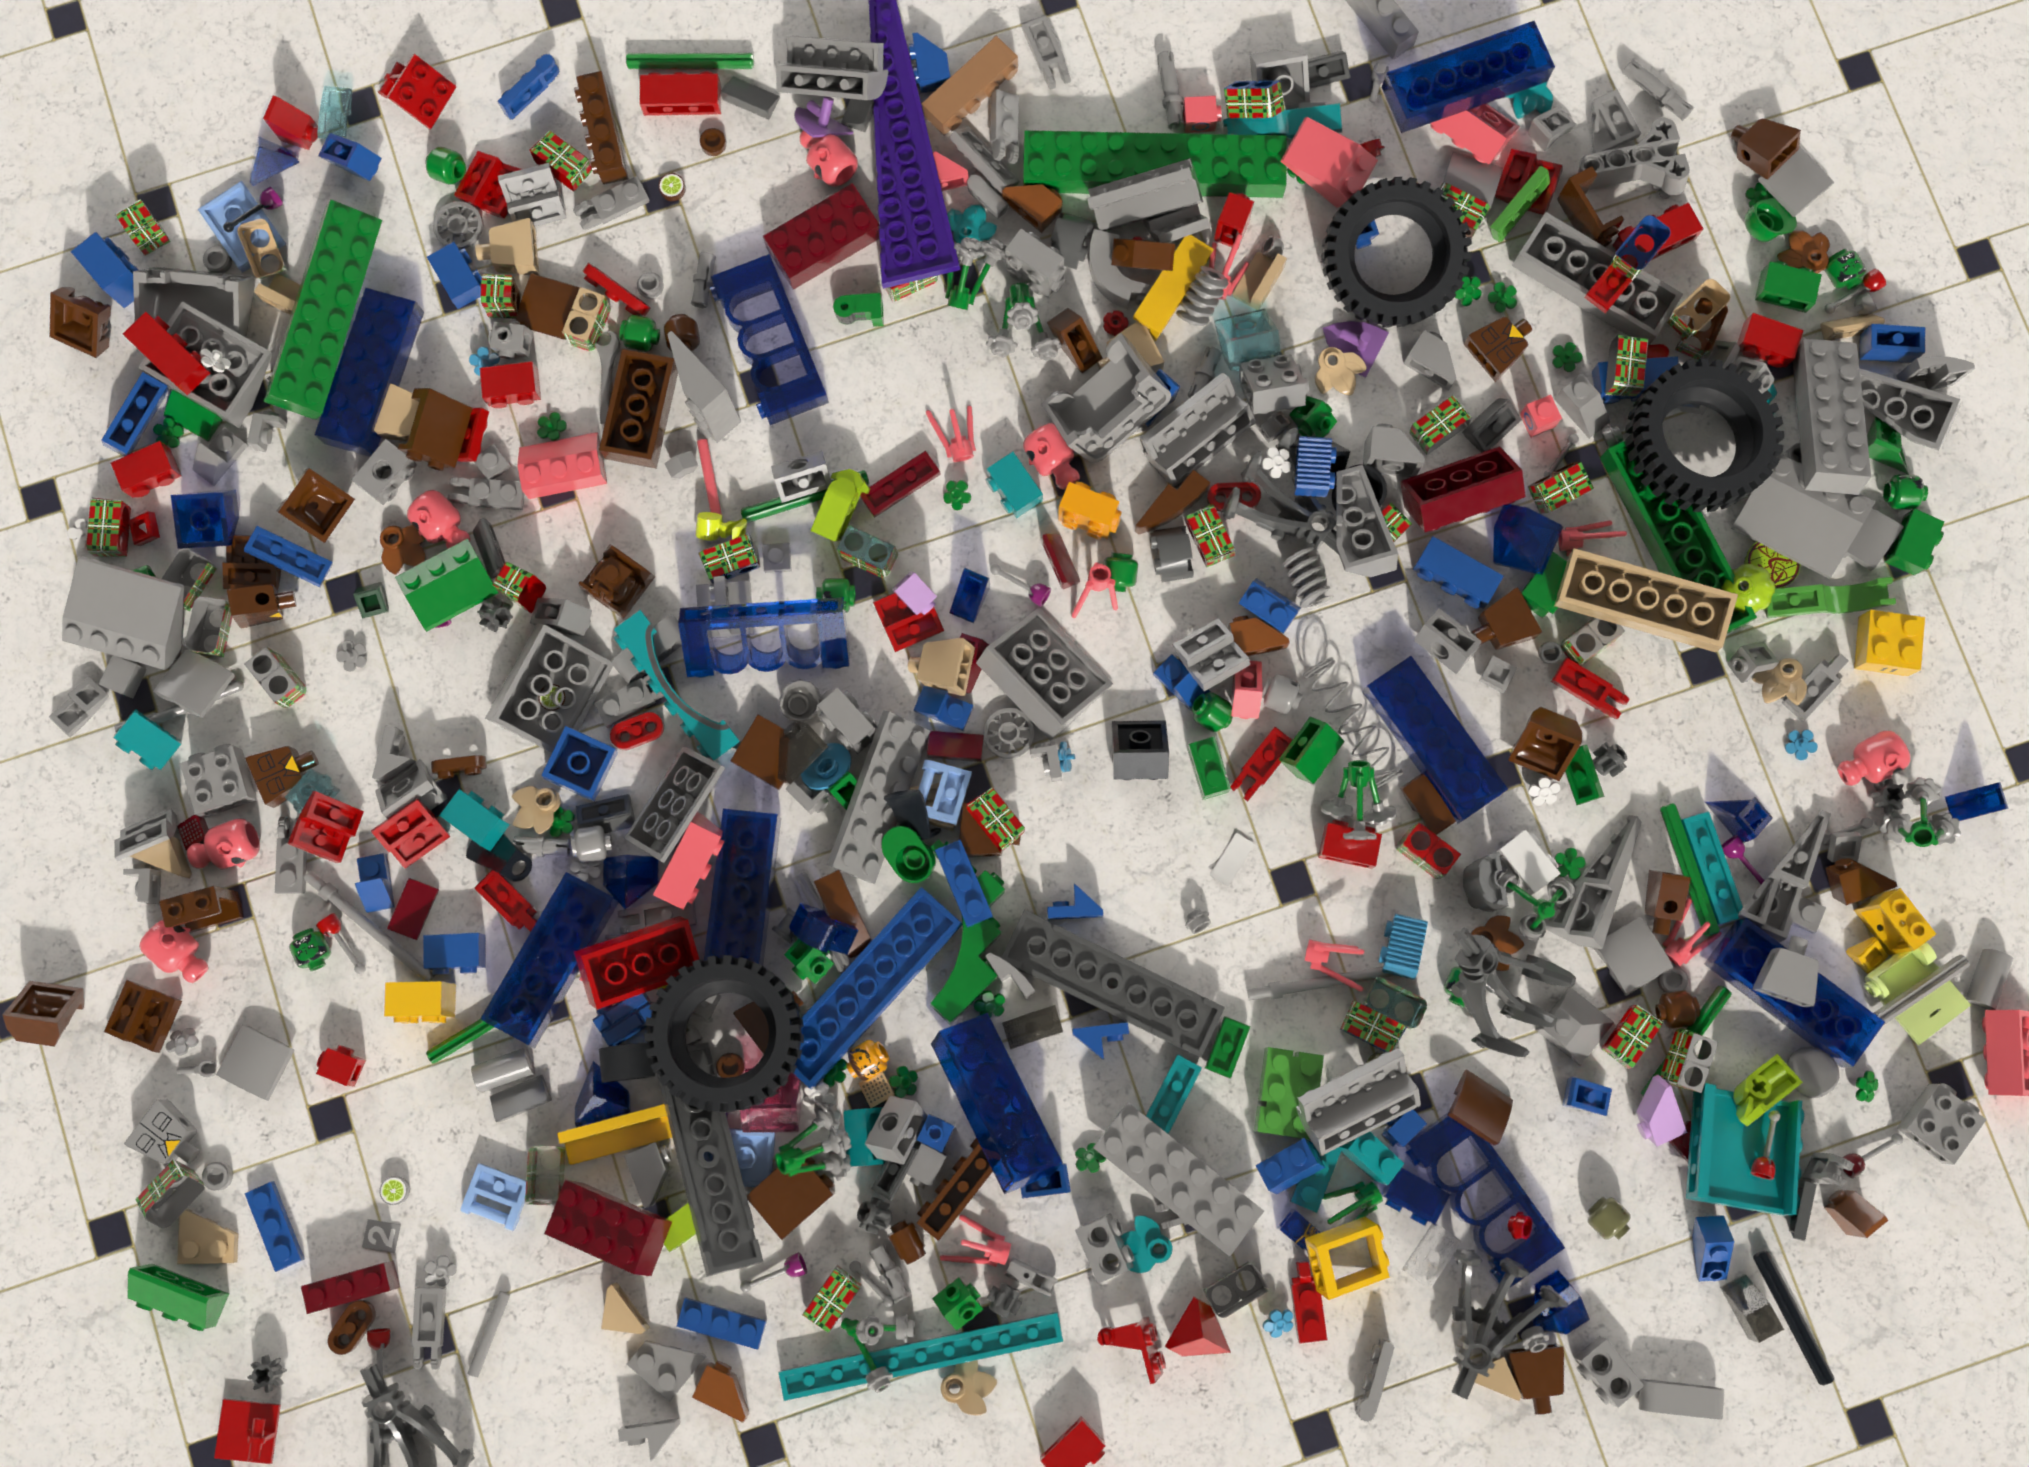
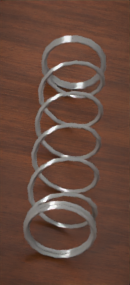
M1333 657L1327 658L1307 670L1303 676L1308 679L1323 671L1314 681L1311 688L1313 691H1324L1345 684L1328 702L1325 712L1336 713L1359 706L1342 723L1338 733L1347 735L1372 728L1354 747L1352 756H1364L1386 749L1370 766L1374 767L1388 753L1389 747H1382L1361 754H1354V752L1375 730L1376 726L1370 725L1349 732H1341L1343 726L1361 709L1362 704L1357 703L1337 710H1327L1332 701L1348 686L1349 682L1346 681L1329 687L1314 689L1317 681L1335 664ZM1402 769L1374 775V778L1387 775L1376 782L1377 789L1402 775Z

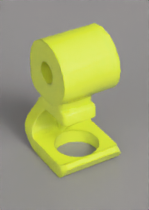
M701 512L697 515L695 536L702 540L713 541L717 540L720 536L726 539L732 535L731 540L746 535L747 520L743 518L738 521L724 523L721 514Z

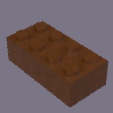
M622 349L599 451L604 459L657 469L678 376L674 358Z

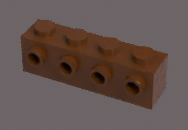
M602 71L576 76L578 87H574L577 102L582 103L583 110L579 111L583 127L587 126L589 134L585 135V141L588 150H593L594 158L590 159L593 173L599 174L603 185L629 179L608 85Z
M989 1132L985 1136L979 1133L969 1146L973 1149L972 1153L967 1159L963 1155L952 1168L956 1172L950 1181L944 1178L934 1191L938 1194L932 1204L926 1201L917 1213L921 1217L917 1224L938 1241L1010 1150Z

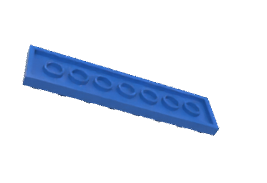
M921 887L802 1017L804 1027H801L804 1035V1043L800 1045L802 1054L800 1059L797 1058L795 1066L797 1067L794 1074L809 1089L812 1090L813 1087L817 1086L963 925L925 889Z

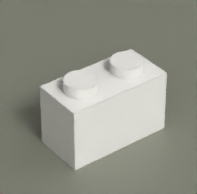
M1524 830L1494 853L1499 852L1501 862L1507 869L1513 870L1514 874L1519 877L1520 886L1523 890L1532 895L1561 873L1557 870L1559 866L1555 859L1549 854L1546 855L1539 847L1541 846L1539 839L1532 832L1528 833L1527 830Z

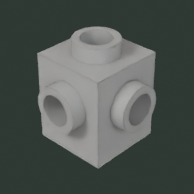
M504 319L503 323L494 322L493 329L490 330L488 336L490 348L497 352L499 357L513 360L515 356L529 358L533 331L525 325H520V322L516 320Z

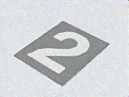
M368 1219L362 1247L395 1253L401 1225Z

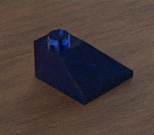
M1512 504L1503 505L1494 525L1493 563L1543 575L1563 526L1530 508Z

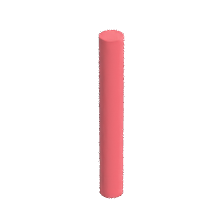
M700 439L697 441L710 512L722 515L707 439Z

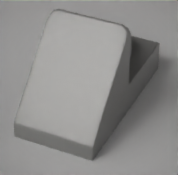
M1557 106L1535 117L1532 120L1528 134L1543 151H1547L1558 137L1570 132L1577 124L1560 106Z
M224 427L208 447L201 442L198 444L192 470L215 486L248 445Z
M385 725L372 778L379 782L386 783L416 762L411 758L398 756V752H401L404 747L405 737L403 736L404 732L397 727Z
M680 1418L623 1426L618 1430L619 1442L628 1441V1446L645 1443V1438H648L650 1461H652L680 1425Z

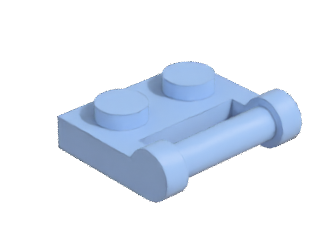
M925 760L922 767L924 773L918 789L923 794L925 803L934 774L942 775L933 806L926 805L928 818L957 825L972 772L939 762Z
M478 1163L462 1203L461 1212L466 1214L472 1212L505 1225L506 1229L514 1231L525 1203L526 1180ZM477 1194L512 1207L510 1213L507 1214L476 1202Z

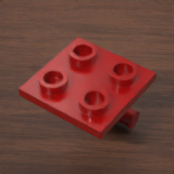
M413 54L406 66L396 62L390 74L386 73L384 76L385 82L378 93L382 97L391 100L426 128L432 129L457 86L419 56Z
M1149 1316L1144 1317L1140 1322L1116 1328L1104 1327L1099 1331L1097 1341L1102 1346L1111 1345L1142 1351L1150 1384L1156 1383L1162 1376L1163 1369H1166L1164 1355L1162 1351L1158 1352L1155 1342L1158 1340L1157 1328L1155 1323L1150 1324Z
M223 1399L214 1458L272 1464L281 1404Z

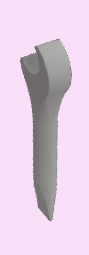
M608 331V334L611 336V342L608 345L601 346L598 343L595 344L602 369L600 424H605L611 399L612 367L621 345L618 337L612 331Z

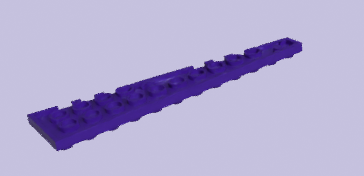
M869 0L871 42L883 43V69L888 70L885 89L880 97L874 99L881 280L884 289L960 270L956 249H954L955 244L897 1Z

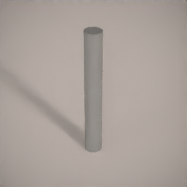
M500 1291L467 1373L473 1377H478L509 1300V1293Z

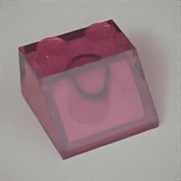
M745 1068V1073L752 1068ZM790 1073L787 1078L789 1081L784 1087L780 1086L777 1090L778 1093L773 1097L766 1098L765 1102L758 1106L754 1105L750 1109L740 1110L742 1132H799L801 1080L794 1073Z

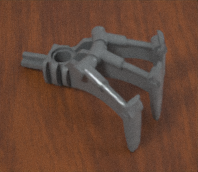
M1292 428L1285 432L1279 444L1276 445L1278 451L1286 449L1289 452L1290 456L1287 461L1291 463L1294 486L1296 471L1295 451L1298 438L1297 428ZM1261 451L1256 452L1241 473L1242 482L1251 483L1254 479L1270 496L1269 499L1281 511L1278 514L1279 518L1259 512L1240 503V490L1238 487H1234L1229 497L1226 498L1221 513L1224 520L1234 518L1235 514H1238L1255 522L1257 526L1272 532L1270 537L1274 540L1283 541L1285 534L1296 536L1299 539L1306 537L1305 542L1309 545L1313 543L1315 549H1318L1325 543L1338 554L1334 514L1332 512H1325L1327 507L1324 504L1321 505L1316 496L1298 495L1295 501L1291 500L1261 471ZM1312 523L1322 524L1324 530H1315Z
M1462 928L1461 931L1456 930L1453 934L1456 938L1454 941L1460 947V951L1456 955L1455 960L1463 972L1459 974L1460 980L1451 987V990L1456 997L1462 998L1468 1012L1472 1013L1481 1031L1471 1041L1481 1048H1488L1515 1057H1526L1530 1053L1527 1048L1499 1035L1487 1008L1485 988L1505 1003L1500 1013L1510 1019L1513 1018L1542 1027H1553L1557 1022V1018L1542 1008L1522 1000L1520 997H1514L1503 985L1496 973L1498 962L1523 967L1521 974L1526 977L1564 987L1574 986L1576 977L1566 969L1537 956L1528 954L1526 961L1514 958L1508 953L1499 951L1496 945L1488 938L1481 935H1471L1466 928Z
M1456 1250L1453 1257L1457 1264H1462L1461 1288H1459L1458 1306H1453L1452 1316L1453 1321H1461L1462 1334H1459L1458 1339L1463 1342V1345L1456 1347L1459 1355L1453 1358V1361L1462 1365L1451 1392L1464 1399H1468L1478 1373L1489 1378L1488 1369H1494L1495 1367L1492 1359L1501 1357L1499 1351L1505 1345L1510 1344L1516 1338V1334L1526 1324L1548 1307H1567V1302L1550 1285H1544L1540 1288L1539 1295L1542 1297L1540 1301L1524 1313L1520 1312L1507 1323L1503 1320L1499 1321L1498 1311L1515 1277L1523 1278L1529 1275L1523 1264L1506 1257L1500 1261L1501 1271L1505 1272L1496 1292L1491 1294L1484 1309L1478 1308L1475 1310L1471 1306L1472 1266H1479L1483 1260L1475 1253V1250ZM1472 1321L1480 1324L1476 1340L1473 1337ZM1491 1330H1493L1497 1336L1487 1346ZM1475 1348H1481L1483 1353L1481 1360L1475 1363L1471 1362V1351Z
M377 1363L370 1364L360 1370L370 1393L363 1399L362 1405L367 1407L364 1413L367 1418H370L368 1421L369 1427L373 1428L370 1432V1444H374L373 1467H383L385 1465L387 1443H392V1440L398 1442L408 1467H420L417 1459L418 1451L412 1436L416 1434L417 1429L443 1451L452 1462L453 1467H468L475 1459L473 1449H464L460 1453L444 1435L445 1432L433 1420L432 1417L435 1415V1412L432 1408L424 1405L418 1410L411 1405L409 1400L403 1401L405 1395L403 1391H398V1383L386 1386ZM382 1401L389 1402L393 1409L384 1411L380 1408L379 1403Z

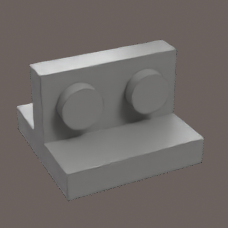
M725 576L714 577L713 584L696 585L700 639L754 635L750 581L728 582Z
M421 759L375 790L381 813L387 819L416 798L430 811L448 799L444 791L430 776L427 766Z

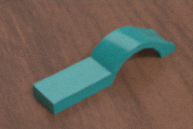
M1340 103L1284 110L1270 118H1226L1223 120V126L1227 127V132L1230 135H1280L1293 139L1304 118L1309 117L1340 133L1342 132Z

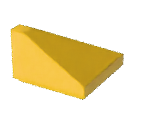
M1871 937L1845 951L1867 974L1877 968L1888 957V954L1876 937Z

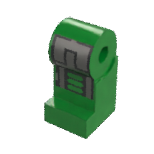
M881 293L839 296L833 303L836 319L842 324L848 325L859 320H872L873 327L884 326Z

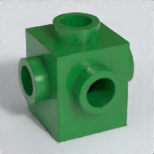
M1307 395L1305 406L1295 407L1289 414L1298 427V433L1305 437L1324 438L1337 423V420L1331 413L1332 408L1326 402Z
M803 934L784 954L794 965L791 970L803 981L808 977L814 984L826 975L828 970L834 965L827 957L830 951L819 941L813 944Z
M960 1277L932 1298L943 1317L956 1331L983 1310V1307L977 1300L981 1297L977 1289L971 1282L966 1285Z

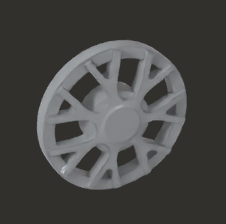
M456 201L444 205L436 213L433 221V230L437 239L444 246L451 244L456 236L460 237V244H456L458 248H468L480 238L483 230V221L474 206L466 202ZM456 207L458 214L451 216L449 210ZM466 208L472 211L467 219L463 216ZM441 217L447 219V226L439 224ZM478 220V227H469L470 222ZM449 230L451 234L443 239L440 234ZM467 232H471L474 235L470 240L464 237Z
M1003 708L994 712L987 719L984 726V740L988 749L1001 758L1013 759L1025 754L1034 740L1032 721L1022 711L1015 708ZM1009 713L1010 722L1003 723L1000 714ZM1019 715L1025 719V722L1020 727L1014 723ZM992 721L1000 725L998 732L989 728ZM1030 730V738L1019 737L1020 731ZM998 735L1000 742L991 745L988 738ZM1017 740L1024 746L1019 752L1013 746ZM1003 743L1010 745L1008 754L1000 752Z

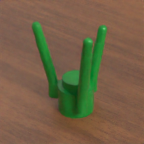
M1361 1181L1354 1186L1324 1194L1323 1199L1327 1200L1357 1192L1353 1195L1356 1202L1329 1218L1327 1223L1333 1224L1359 1207L1363 1211L1352 1221L1366 1217L1371 1212L1377 1210V1205L1383 1202V1198L1376 1185L1372 1181L1366 1185Z

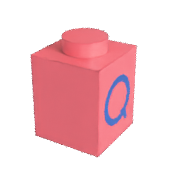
M1216 96L1184 97V133L1214 132L1216 130L1217 122L1221 121V105H1216Z
M1552 395L1526 404L1520 413L1530 438L1555 428L1562 419Z

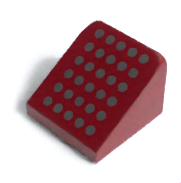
M193 815L177 825L186 851L192 844H204V836L209 830L204 817Z

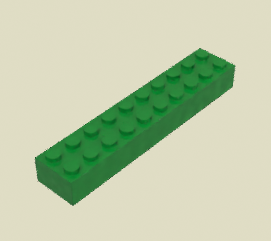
M1025 130L1023 186L1043 184L1046 188H1052L1058 193L1089 194L1088 189L1191 159L1202 196L1228 197L1229 192L1234 194L1241 193L1248 197L1283 198L1287 185V167L1280 161L1287 150V136Z

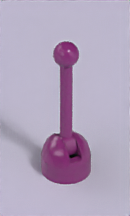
M1735 835L1721 845L1724 855L1733 859L1739 858L1762 885L1765 880L1744 857L1745 845L1739 836Z

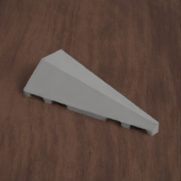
M1824 810L1820 811L1739 912L1738 917L1753 933L1776 943L1787 939L1802 891L1808 887L1831 813Z
M1629 815L1626 818L1628 823L1618 835L1614 833L1610 838L1611 844L1604 853H1598L1573 884L1575 892L1572 894V900L1567 903L1557 904L1558 909L1554 916L1549 920H1544L1546 930L1577 946L1603 949L1642 823L1638 816Z

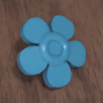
M484 346L479 347L477 354H471L469 357V363L476 366L474 372L478 376H480V368L496 366L495 364H498L500 361L497 353L493 352L489 355V349Z
M1797 730L1791 731L1788 734V739L1792 742L1785 745L1786 752L1788 754L1795 753L1797 760H1806L1808 757L1807 752L1814 753L1818 748L1817 743L1810 741L1814 737L1813 733L1810 730H1803L1800 735V732Z
M1064 741L1060 743L1058 756L1061 771L1069 772L1072 769L1070 760L1075 759V754H1071L1070 748H1067V743Z
M1274 1309L1269 1314L1271 1320L1268 1319L1263 1322V1329L1266 1332H1270L1271 1337L1277 1338L1282 1335V1330L1289 1332L1294 1325L1291 1321L1293 1313L1288 1309L1282 1313L1279 1309Z

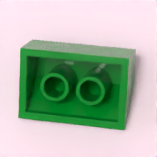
M468 538L395 577L405 598L426 632L498 594Z
M153 1263L129 1269L128 1299L137 1302L136 1307L147 1311L156 1309L162 1312V1317L173 1321H178V1319L188 1322L187 1326L198 1331H204V1329L217 1325L229 1293Z

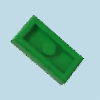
M1579 746L1565 771L1576 805L1605 797L1588 746Z
M1224 1016L1204 1069L1231 1079L1251 1026Z

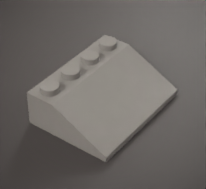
M182 301L167 323L170 326L167 332L172 336L177 333L189 345L185 349L190 354L195 350L200 355L202 349H207L210 352L213 350L222 352L223 358L231 362L230 368L225 369L224 372H217L213 370L212 366H204L210 374L189 395L181 391L146 356L138 368L147 375L166 384L169 389L175 390L239 428L254 405L273 353Z
M670 331L667 335L682 389L687 398L685 404L690 409L689 412L694 417L693 420L698 425V430L705 438L709 439L712 437L718 443L740 423V419L727 389L684 343Z
M1780 454L1776 457L1780 461L1772 469L1773 473L1763 484L1751 492L1731 529L1830 579L1876 501L1862 494L1854 495L1805 490L1802 464Z
M81 556L76 564L63 613L62 641L165 670L181 656L184 585Z
M1040 607L987 646L976 662L1050 741L1067 728L1113 684Z
M537 623L485 719L552 753L565 726L576 731L580 729L613 668L612 662L545 624ZM553 684L560 686L554 689L551 694L552 702L559 707L555 711L544 709L538 700V696H545L551 692ZM564 690L566 699L564 704L561 705L557 698L558 694Z
M683 746L624 839L665 863L725 767Z

